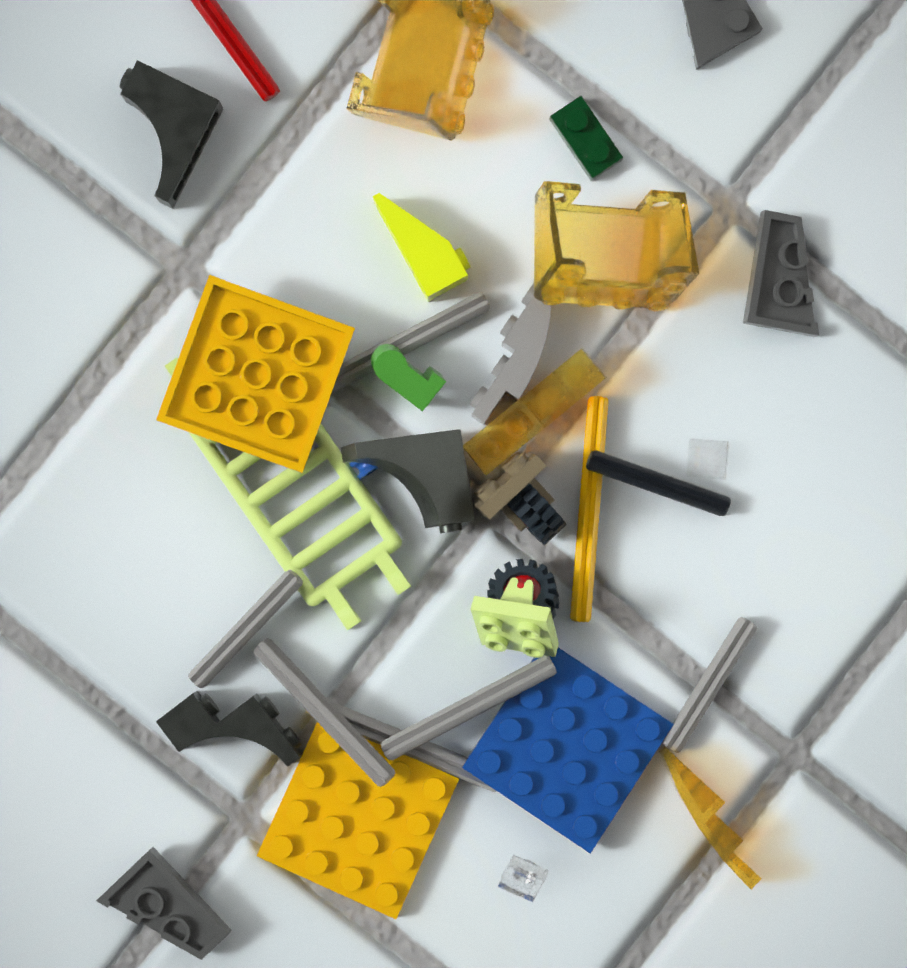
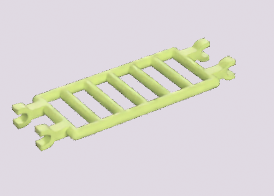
M178 358L165 365L171 376L173 375ZM320 424L315 438V442L319 447L310 452L303 473L287 468L251 494L246 490L237 475L261 458L243 452L228 463L215 445L217 442L188 432L283 570L288 571L291 569L303 580V585L298 589V592L309 606H317L327 599L348 631L361 622V619L340 589L377 564L398 595L411 587L390 556V554L401 547L402 540L350 464L348 462L343 463L341 451L322 424ZM328 459L340 478L271 526L259 506ZM350 491L362 509L293 557L280 538L344 493ZM371 522L384 541L314 588L302 569Z

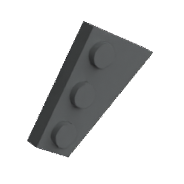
M682 0L688 36L691 39L694 52L693 58L696 70L757 35L763 29L746 0Z
M769 210L760 212L743 324L811 337L819 336L818 323L814 321L812 302H814L813 290L809 288L806 264L808 263L801 217Z
M154 847L145 853L96 900L107 908L112 906L126 914V918L132 922L148 926L160 933L161 938L201 960L232 931Z

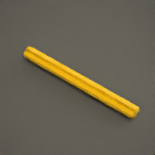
M590 396L587 402L570 619L574 622H589L592 612L603 475L588 470L586 463L591 451L605 452L609 400L602 396Z

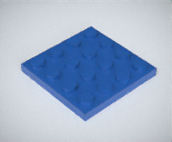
M558 647L556 657L549 656L557 673L506 700L473 748L462 768L591 854L674 724ZM533 657V659L531 660V662H533V661H535V660H537V659H539V658H534V657Z

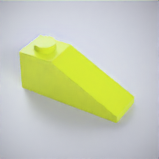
M378 193L373 196L377 210L428 302L468 280V274L465 270L471 268L461 248L454 250L450 241L382 194Z

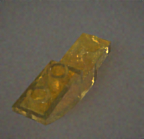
M583 348L580 349L526 395L517 400L463 445L464 450L487 476L607 377Z

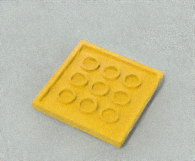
M209 275L156 420L303 473L355 328Z
M317 722L258 851L257 857L393 919H397L459 778L407 755H402L394 760H388L380 744L366 739L395 770L394 777L386 785L379 787Z

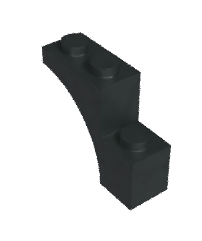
M196 691L156 721L178 752L205 739L238 737L266 747L278 756L287 767L303 754L299 750V747L303 744L291 727L284 730L275 718L280 714L275 705L267 696L261 699L257 693L220 721L216 716L220 710L208 694L201 696Z

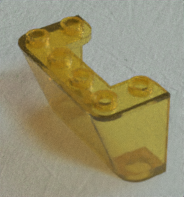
M378 0L390 13L372 80L363 73L356 72L346 109L355 116L452 141L457 134L462 133L465 126L464 110L467 99L474 92V73L477 62L481 61L484 54L485 46L483 39L486 28L492 23L494 17L493 4L490 3V0ZM363 89V100L360 103V95Z
M544 181L534 197V297L542 301L543 304L557 305L560 303L578 304L581 307L604 305L613 306L615 309L638 307L648 308V310L655 312L663 311L669 308L670 304L700 274L685 192L650 190L636 209L572 204V202L581 192L580 184ZM562 193L564 195L558 198H554L553 194ZM659 202H669L664 206H652Z

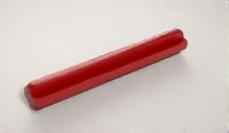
M191 0L262 100L267 102L276 97L280 92L279 86L216 0Z

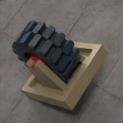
M527 451L524 454L516 452L502 465V469L505 471L496 480L487 479L474 492L477 498L472 503L482 515L491 519L497 512L501 511L518 530L522 532L527 528L544 546L567 525L550 505L555 501L554 498L535 479L547 466L536 454Z

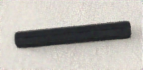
M597 450L591 451L587 459L586 468L595 473L718 516H725L729 510L731 499L725 495Z

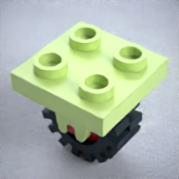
M516 559L517 566L512 567L510 561L505 563V572L503 573L498 568L494 572L495 579L490 578L489 580L490 590H487L488 598L474 596L470 610L481 644L499 652L509 649L521 651L534 658H541L544 655L556 657L559 642L553 620L556 616L555 608L559 609L560 603L552 572L548 573V569L544 564H541L538 568L537 562L531 559L528 566H525L523 559Z

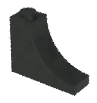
M137 60L133 69L128 68L121 79L120 89L122 91L120 95L126 103L139 110L155 128L162 152V171L154 196L160 203L174 209L223 111V107L218 99Z
M461 429L357 442L341 447L343 463L357 462L373 465L397 478L415 499L425 528L439 526L440 534L463 530V522L475 520Z

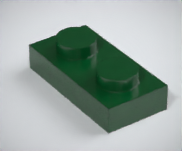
M579 96L550 116V122L590 181L623 160V156L582 96Z

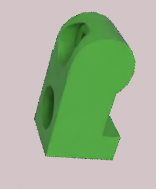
M392 344L378 346L371 355V365L378 378L422 412L446 383L444 377L431 366L424 373L420 372L407 362L400 349Z

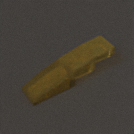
M664 746L659 753L674 789L693 822L718 856L752 890L762 878L733 852L743 840L715 814L725 802Z

